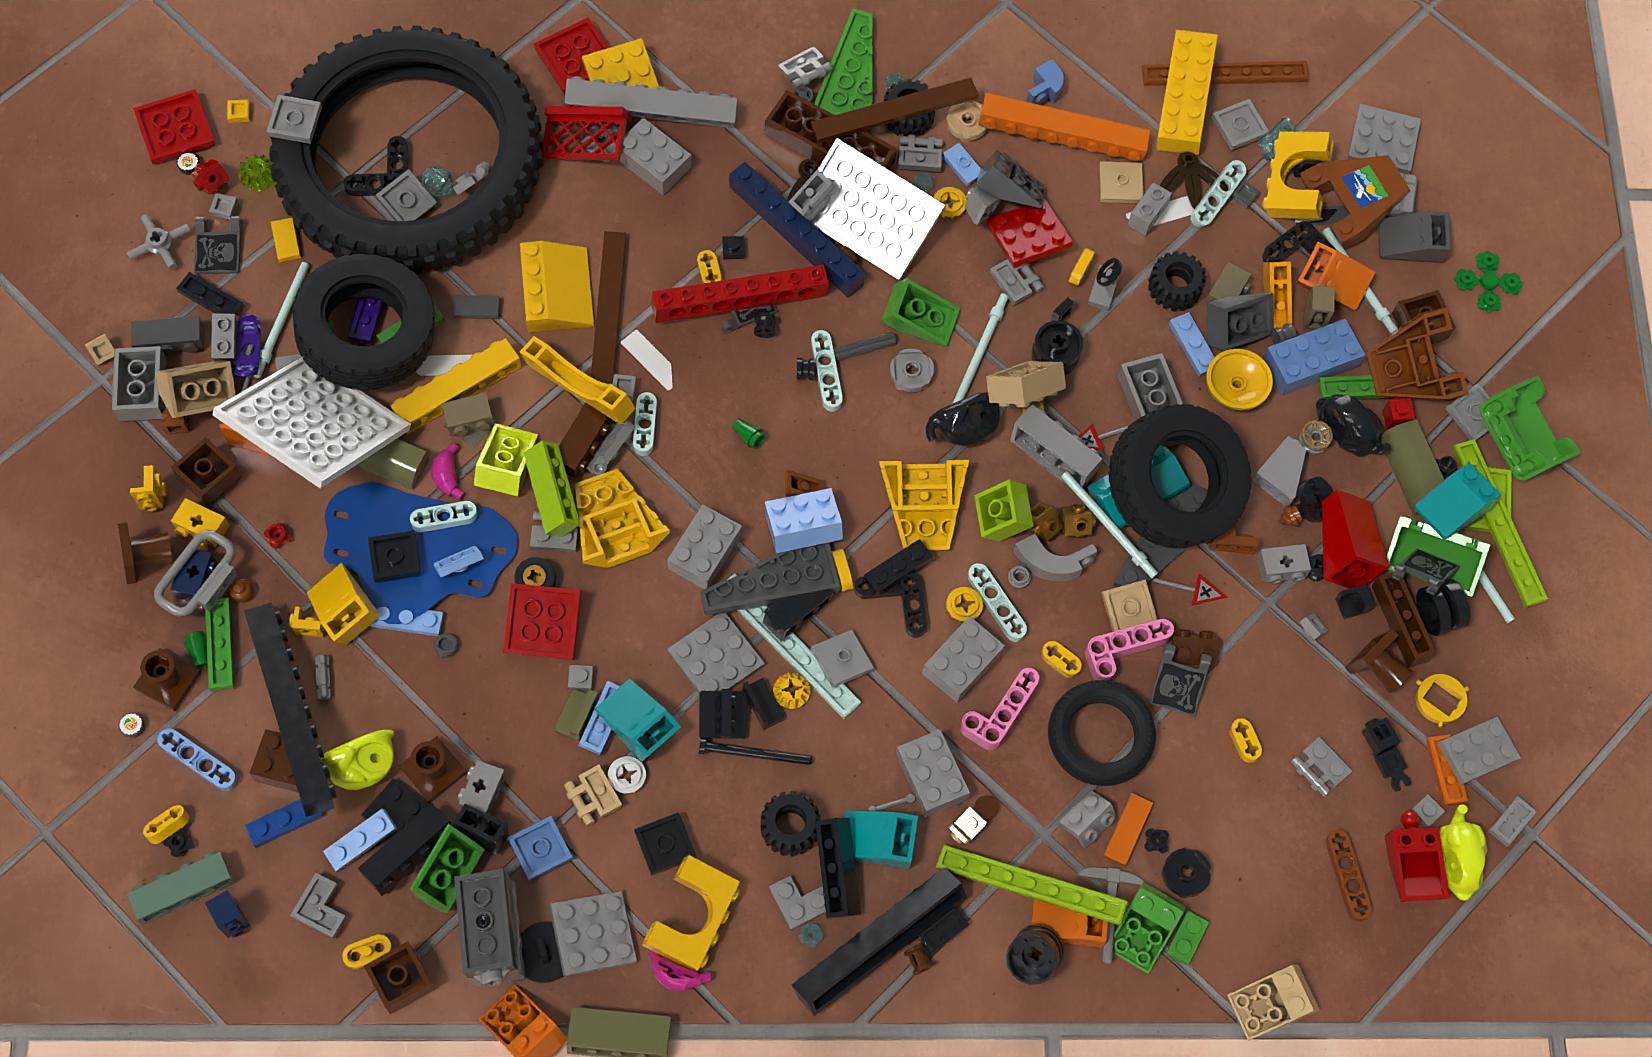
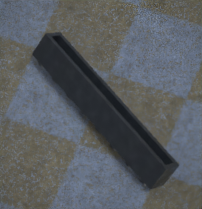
M945 867L932 875L930 879L918 888H915L904 899L897 902L891 909L876 918L874 922L858 932L852 939L837 948L835 952L794 982L792 987L798 999L814 1016L964 901L967 896L961 882Z

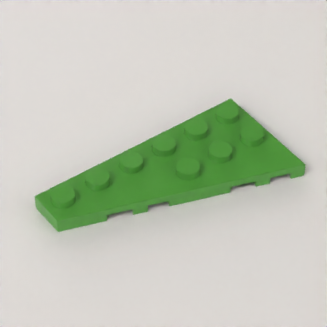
M854 8L851 11L830 63L832 70L826 73L814 103L834 115L872 105V14Z

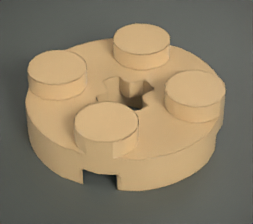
M973 101V103L964 102L951 106L946 119L949 132L964 143L980 138L987 130L984 126L978 125L982 105ZM963 118H971V123H965Z

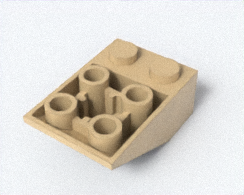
M1299 965L1286 967L1227 995L1248 1041L1320 1011Z

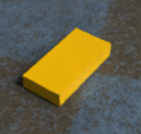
M293 218L272 221L271 227L279 263L300 259Z

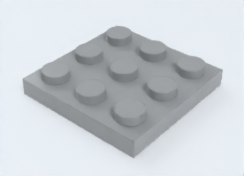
M1359 104L1347 160L1389 155L1400 173L1409 174L1411 172L1421 119Z
M725 612L717 614L667 649L668 654L698 693L700 691L733 689L765 666L763 660Z
M622 891L551 903L549 905L564 977L632 965L637 962Z

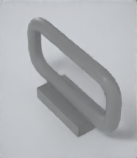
M212 530L199 532L157 584L154 590L156 603L176 616L191 614L199 604L210 612L237 577L234 567L230 565L235 557L233 543ZM204 540H213L224 547L226 550L225 556L185 607H178L164 598L163 594L166 588Z

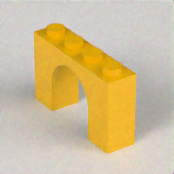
M1279 132L1278 140H1275L1274 143L1275 158L1271 160L1270 165L1272 171L1271 178L1267 180L1268 194L1263 200V208L1267 211L1270 218L1320 219L1323 206V197L1320 191L1289 188L1285 185V179L1291 168L1304 160L1331 161L1334 141L1330 132Z
M688 855L683 858L673 880L698 892L705 900L708 916L704 927L696 934L687 935L656 921L651 924L642 946L690 970L697 971L705 966L709 957L706 953L710 946H714L719 937L717 930L720 923L724 924L729 916L730 911L727 909L730 902L734 903L739 895L740 889L737 887L740 881Z

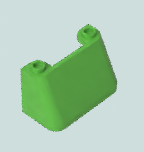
M1538 375L1503 390L1484 401L1480 406L1481 417L1508 467L1512 470V474L1520 481L1528 480L1581 454L1572 439L1564 437L1556 440L1536 404V401L1540 400L1545 394L1544 385Z
M1400 516L1386 556L1389 565L1387 574L1396 571L1394 569L1395 565L1402 563L1418 548L1459 565L1458 570L1449 579L1455 580L1460 585L1466 598L1468 596L1473 597L1491 544L1458 533L1444 540L1429 524ZM1406 572V574H1405V575H1409V576H1412V577H1415V578H1418V579L1427 581V580H1425V579H1422V578H1420V577H1417V576H1415V575H1413V574H1410V573H1408V572Z

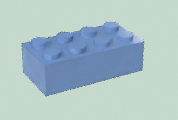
M1343 319L1267 348L1262 359L1269 366L1272 378L1282 396L1317 383L1320 377H1333L1357 368L1366 355L1347 320Z

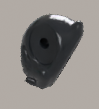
M988 392L974 394L945 406L929 417L925 427L926 437L929 442L936 440L935 429H938L942 438L949 443L963 446L981 443L988 439L998 427L1000 420L999 406L997 403L989 402Z
M1334 394L1327 399H1320L1316 402L1318 421L1326 423L1331 428L1333 439L1338 442L1341 449L1359 457L1366 454L1384 455L1389 453L1391 445L1389 443L1382 445L1379 441L1383 429L1380 419L1359 400L1348 395Z

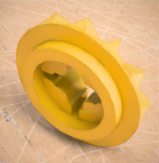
M941 188L933 197L946 205L941 214L943 218L951 217L953 219L955 216H961L962 212L966 210L964 207L967 202L966 196L957 188ZM948 197L951 203H954L951 209L946 204Z
M959 587L949 594L946 606L951 618L962 622L969 616L973 619L978 618L983 609V601L980 594L974 589ZM962 598L966 604H971L968 606L967 613L963 607H957L961 605Z
M788 672L783 676H779L778 680L774 683V698L782 707L788 709L799 708L810 697V685L807 679L799 673ZM790 682L794 688L799 689L795 691L794 699L790 692L785 691L789 688Z

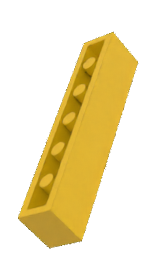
M506 338L501 341H495L489 348L473 354L464 363L454 365L447 373L437 375L430 383L415 388L406 397L398 398L390 405L391 410L411 424L409 431L406 432V435H409L444 414L442 403L476 395L522 368L520 358Z

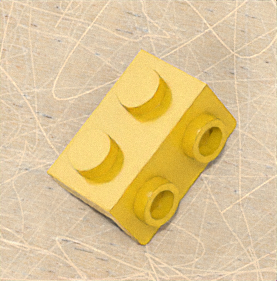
M153 465L144 466V487L130 488V494L140 510L153 512L164 508L167 484L162 481L161 474L156 471Z

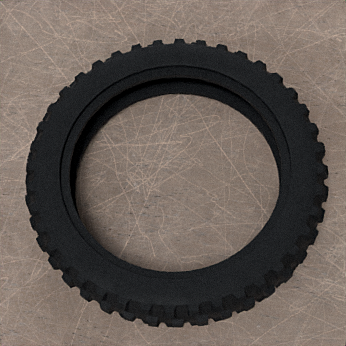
M413 25L411 30H403L401 26H393L392 31L382 32L379 28L373 30L370 36L355 35L352 42L343 43L341 41L335 44V50L331 53L324 51L318 55V62L314 65L309 63L303 69L304 75L301 78L296 77L290 84L291 92L283 95L321 102L322 109L311 144L270 137L273 144L269 149V157L271 162H273L270 166L273 180L277 182L275 189L278 197L284 198L282 201L283 207L288 216H293L295 225L299 229H303V233L309 240L317 244L321 249L331 254L333 253L335 258L353 254L378 255L403 264L415 274L422 273L424 268L437 271L443 269V264L453 262L457 265L463 263V257L477 256L481 253L483 246L486 244L493 246L498 242V235L500 233H507L512 228L511 222L514 218H521L524 213V204L529 203L533 196L532 186H536L538 183L539 171L537 169L543 165V154L540 151L544 147L543 135L539 133L542 131L539 115L535 114L537 111L536 105L530 99L528 88L524 82H520L519 76L510 69L509 64L505 60H502L497 55L495 56L494 51L489 48L484 49L480 47L479 42L474 39L462 38L459 33L451 32L447 35L443 33L441 28L433 27L429 31L422 29L421 26ZM399 79H428L449 84L466 92L476 99L494 120L500 133L499 147L494 165L488 176L466 200L441 214L411 221L381 220L368 217L346 207L327 191L316 174V152L327 123L343 104L372 86Z

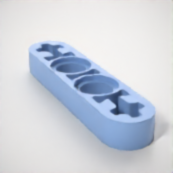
M167 728L159 733L157 741L165 752L223 791L232 790L236 786L237 776L231 768L179 732ZM172 737L179 746L176 748L171 743L166 744L164 739ZM185 748H193L194 755L191 758H182V752ZM204 761H212L213 767L210 771H201L200 766ZM219 771L225 777L229 775L230 782L222 783V780L216 773Z

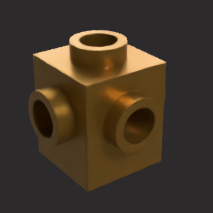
M1038 502L1031 508L1034 527L1028 529L1031 535L1036 534L1038 538L1048 541L1055 537L1063 528L1059 520L1060 515L1052 506Z
M1076 503L1072 506L1061 507V524L1063 526L1061 530L1064 536L1082 538L1085 535H1092V527L1095 526V515L1091 513L1086 505Z

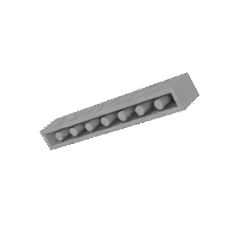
M572 77V79L567 78L564 106L624 107L632 115L631 117L734 128L737 98H732L733 96L730 94L715 96L706 91H701L697 94L690 93V90L687 89L671 91L669 88L662 86L654 89L648 88L644 84L628 86L625 82H614V84H611L601 79L585 81L582 77Z

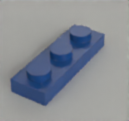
M300 799L245 826L254 847L258 848L322 818L323 815L318 813L306 817Z

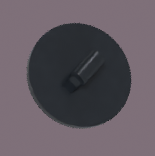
M538 922L526 928L520 934L522 938V958L524 960L525 977L536 983H549L562 977L563 971L553 923Z

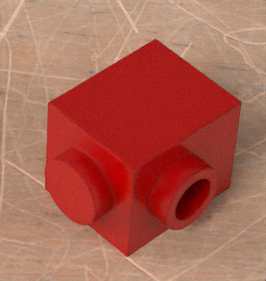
M1391 398L1382 410L1386 431L1394 426L1415 419L1411 398Z

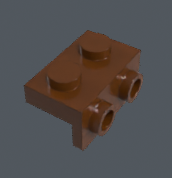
M1177 629L1176 632H1173L1171 644L1175 646V652L1172 662L1183 665H1199L1201 655L1207 654L1212 657L1210 666H1217L1220 639L1213 635L1212 631L1202 630L1199 634L1190 633V630Z

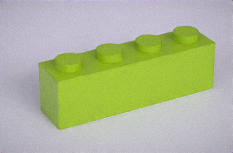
M542 440L525 451L524 457L545 534L562 537L581 524L559 446L557 443Z

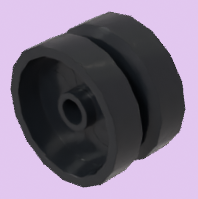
M1054 320L1045 323L1039 328L1032 347V360L1063 362L1064 375H1068L1075 369L1083 349V338L1080 331L1073 324L1066 321Z
M1448 579L1441 585L1435 595L1426 592L1429 586L1420 588L1417 591L1416 602L1419 615L1425 628L1433 636L1443 635L1450 630H1458L1469 625V604L1463 589L1455 580Z

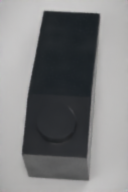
M827 589L785 598L777 604L771 603L764 611L765 615L762 623L782 642L829 604L834 591Z

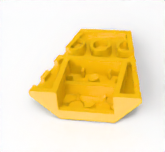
M947 460L945 464H902V461H879L903 549L918 539L923 542L929 551L950 549L969 460Z
M618 469L575 483L578 517L581 524L579 527L583 564L610 568L651 553L670 533L667 526L662 524L656 513L651 511L646 505L645 500L635 492L634 487Z

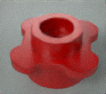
M283 523L271 525L264 531V536L269 539L271 548L276 549L280 544L291 540V535L286 532Z

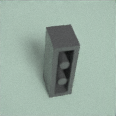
M199 316L131 322L132 348L160 346L166 355L174 354L175 352L185 351L193 353L197 350H204V325Z

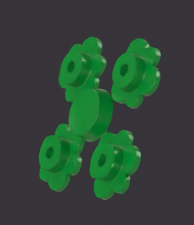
M1485 251L1484 254L1478 253L1476 255L1477 267L1485 272L1480 278L1475 276L1472 270L1459 269L1454 277V281L1458 283L1457 287L1462 291L1466 289L1471 291L1480 282L1481 286L1488 290L1484 294L1478 295L1479 301L1477 306L1488 313H1492L1493 310H1500L1502 306L1499 302L1500 296L1495 295L1492 289L1499 285L1503 288L1504 293L1517 295L1523 286V282L1520 281V276L1517 273H1504L1502 278L1499 279L1493 270L1499 268L1498 262L1500 258L1496 254H1491L1490 251Z

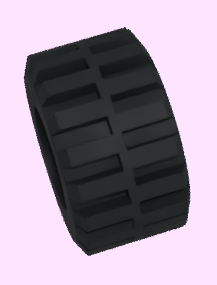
M903 79L899 80L898 84L893 83L891 89H887L884 101L927 90L928 85L925 83L920 84L919 80L915 82L911 81L912 79H907L906 82ZM935 111L889 123L887 128L890 131L894 130L896 135H899V133L903 134V136L915 135L916 137V134L922 135L925 130L928 131L931 125H933Z
M1174 251L1172 255L1168 252L1164 255V258L1162 256L1158 258L1148 281V291H1151L1150 296L1152 299L1156 298L1155 303L1157 305L1161 303L1163 305L1162 308L1167 310V307H1169L1171 311H1176L1177 308L1180 311H1184L1186 306L1188 308L1193 307L1194 303H1197L1206 282L1205 268H1201L1202 263L1200 260L1196 262L1195 256L1191 255L1189 257L1186 252L1179 254L1178 251ZM1167 277H1180L1187 283V286H1175L1168 281Z
M790 791L788 795L785 792H781L779 797L773 796L770 803L767 801L764 811L762 810L760 828L764 842L767 846H771L773 852L780 851L782 856L790 853V857L796 856L798 852L801 855L805 853L807 848L810 850L813 847L814 841H817L815 821L821 820L817 805H813L814 801L811 798L808 800L805 798V794L795 795L796 791ZM794 813L803 819L805 826L801 832L787 835L777 828L776 821L783 814Z

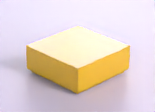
M228 100V123L250 122L251 103L249 100Z

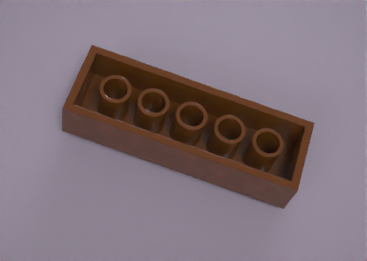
M788 90L785 91L765 120V135L819 164L823 162L836 139L841 140L890 170L895 162L897 148L866 131L817 143L811 128V122L834 116V114Z

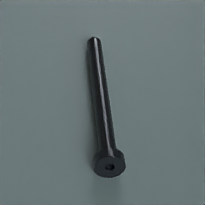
M707 738L700 739L698 754L702 755L706 751L804 765L812 764V757L809 755L706 742Z

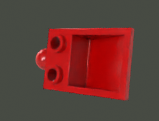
M1411 810L1405 811L1400 817V822L1406 829L1391 830L1385 835L1388 861L1400 901L1450 899L1439 827L1416 828L1420 822L1418 814ZM1408 839L1409 842L1404 844L1402 840Z

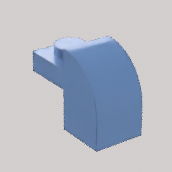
M1051 59L1035 69L1033 81L1037 86L1028 91L1026 102L1041 105L1049 99L1054 104L1059 99L1064 76L1058 65Z

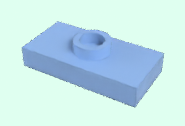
M960 143L942 153V158L966 187L977 181L981 168Z
M472 546L435 562L433 565L438 575L443 577L452 572L466 570L468 565L482 560L483 556L476 546Z

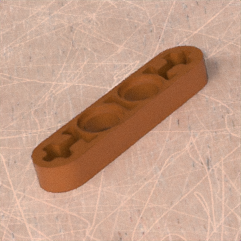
M1340 829L1333 830L1326 838L1330 859L1350 918L1354 921L1362 922L1371 915L1372 906L1348 834ZM1335 836H1337L1338 839L1343 840V842L1340 844L1342 853H1340L1339 855H1336V853L1340 850L1339 845L1337 843L1332 842ZM1340 858H1347L1350 861L1351 868L1349 870H1344L1340 867ZM1347 881L1356 882L1358 892H1349L1346 888ZM1360 895L1362 898L1358 900L1359 907H1364L1365 909L1362 916L1360 912H1355L1354 910L1357 907L1356 899L1351 901L1352 898Z

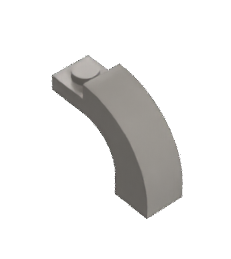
M1033 534L1017 542L1013 553L1021 565L1033 575L1048 581L1063 582L1080 577L1082 569L1094 562L1097 549L1091 544L1074 554L1058 556L1047 551L1036 534Z

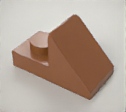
M790 470L785 471L786 497L823 490L822 480Z
M1235 524L1226 533L1213 539L1209 545V550L1254 554L1258 548V538L1248 534L1236 536Z

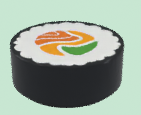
M191 152L183 153L177 159L179 170L186 175H191L195 171V166L200 163L197 155Z

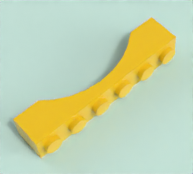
M533 336L521 349L520 354L530 368L620 425L636 409L625 392L612 384L602 383L586 375L537 337Z

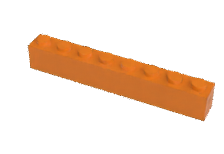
M985 93L978 122L979 126H984L987 129H997L1009 134L1015 133L1027 138L1046 140L1049 143L1064 144L1071 148L1086 149L1089 152L1104 153L1111 157L1126 158L1133 162L1143 161L1147 152L1150 135L1149 129Z

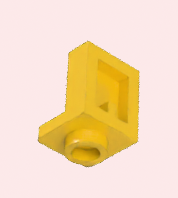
M295 606L294 613L290 614L289 626L292 627L295 635L324 637L325 629L319 619L306 617L303 620L304 613L301 607Z

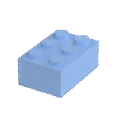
M831 488L765 502L766 520L776 553L843 539L842 521Z

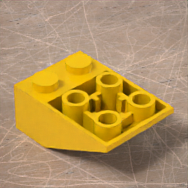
M340 563L307 591L320 623L336 643L347 645L381 616L343 563Z

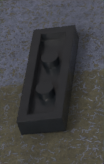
M191 272L186 275L176 288L178 293L215 314H236L238 316L245 308L243 302Z
M918 539L865 573L863 578L877 596L931 561L933 556L923 542Z

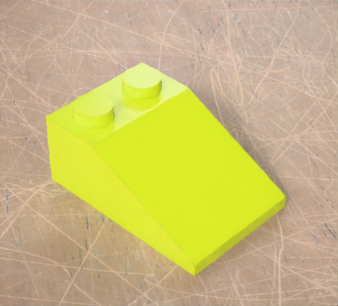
M495 423L477 461L474 486L518 496L528 470L524 452L536 445L538 434Z

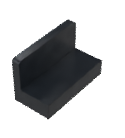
M764 678L748 684L747 681L742 682V691L746 692V699L763 730L784 721V716Z

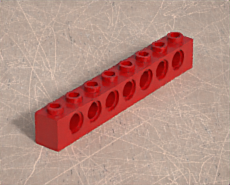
M824 265L652 291L651 305L655 323L826 297L829 282Z

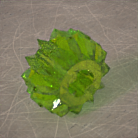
M254 153L251 159L246 156V162H240L241 169L238 170L242 184L244 186L247 185L250 190L256 187L260 191L263 186L269 189L268 183H274L270 171V166L273 162L267 159L264 154L258 158Z

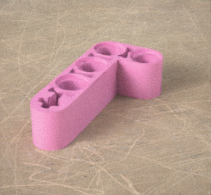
M1159 619L1092 638L1086 647L1085 657L1094 681L1112 680L1116 672L1114 659L1167 644L1174 632L1173 624L1169 620ZM1135 635L1143 636L1145 641H1138ZM1113 641H1120L1124 647H1116ZM1098 647L1102 653H1094L1091 648ZM1099 668H1106L1109 674L1103 675L1100 673Z
M1032 668L1022 669L990 719L975 711L967 712L961 721V733L988 751L997 749L1034 693L1039 682L1038 672ZM1028 678L1031 680V682L1027 684L1024 690L1022 686L1024 681H1026ZM1010 697H1019L1021 703H1013L1010 700ZM1006 715L1009 721L1001 722L998 716ZM966 722H975L977 724V728H968L966 726ZM986 734H994L997 740L989 741L986 738Z

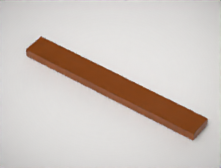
M1307 61L1214 63L1210 84L1308 82ZM1170 64L1142 65L1143 85H1167Z

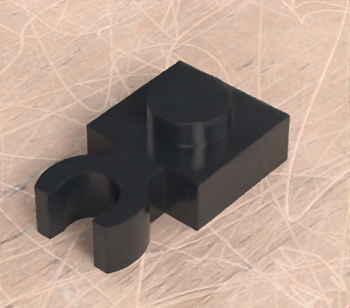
M1393 747L1374 757L1383 777H1391V787L1395 792L1401 790L1398 785L1399 780H1402L1405 786L1411 785L1410 778L1402 773V770L1406 769L1407 766L1397 747Z

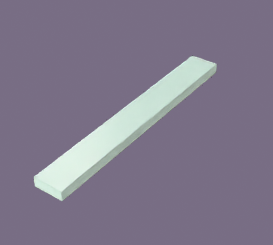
M734 573L729 579H731V578H733V577H735V576H737V575ZM766 605L737 610L801 676L807 679L808 683L843 719L861 705V701L844 684L834 688L831 687L812 651L794 633L781 642L762 623L765 615L764 611L767 608Z

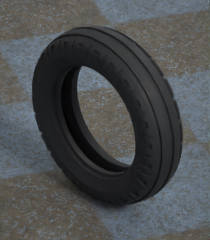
M1095 680L1071 688L1057 701L1049 718L1048 739L1055 759L1072 777L1091 785L1112 786L1132 779L1144 769L1154 751L1156 728L1148 706L1134 691L1116 682ZM1094 703H1104L1118 708L1127 716L1133 727L1134 743L1131 751L1124 758L1112 763H1098L1087 759L1078 752L1072 743L1069 728L1071 718L1082 707Z

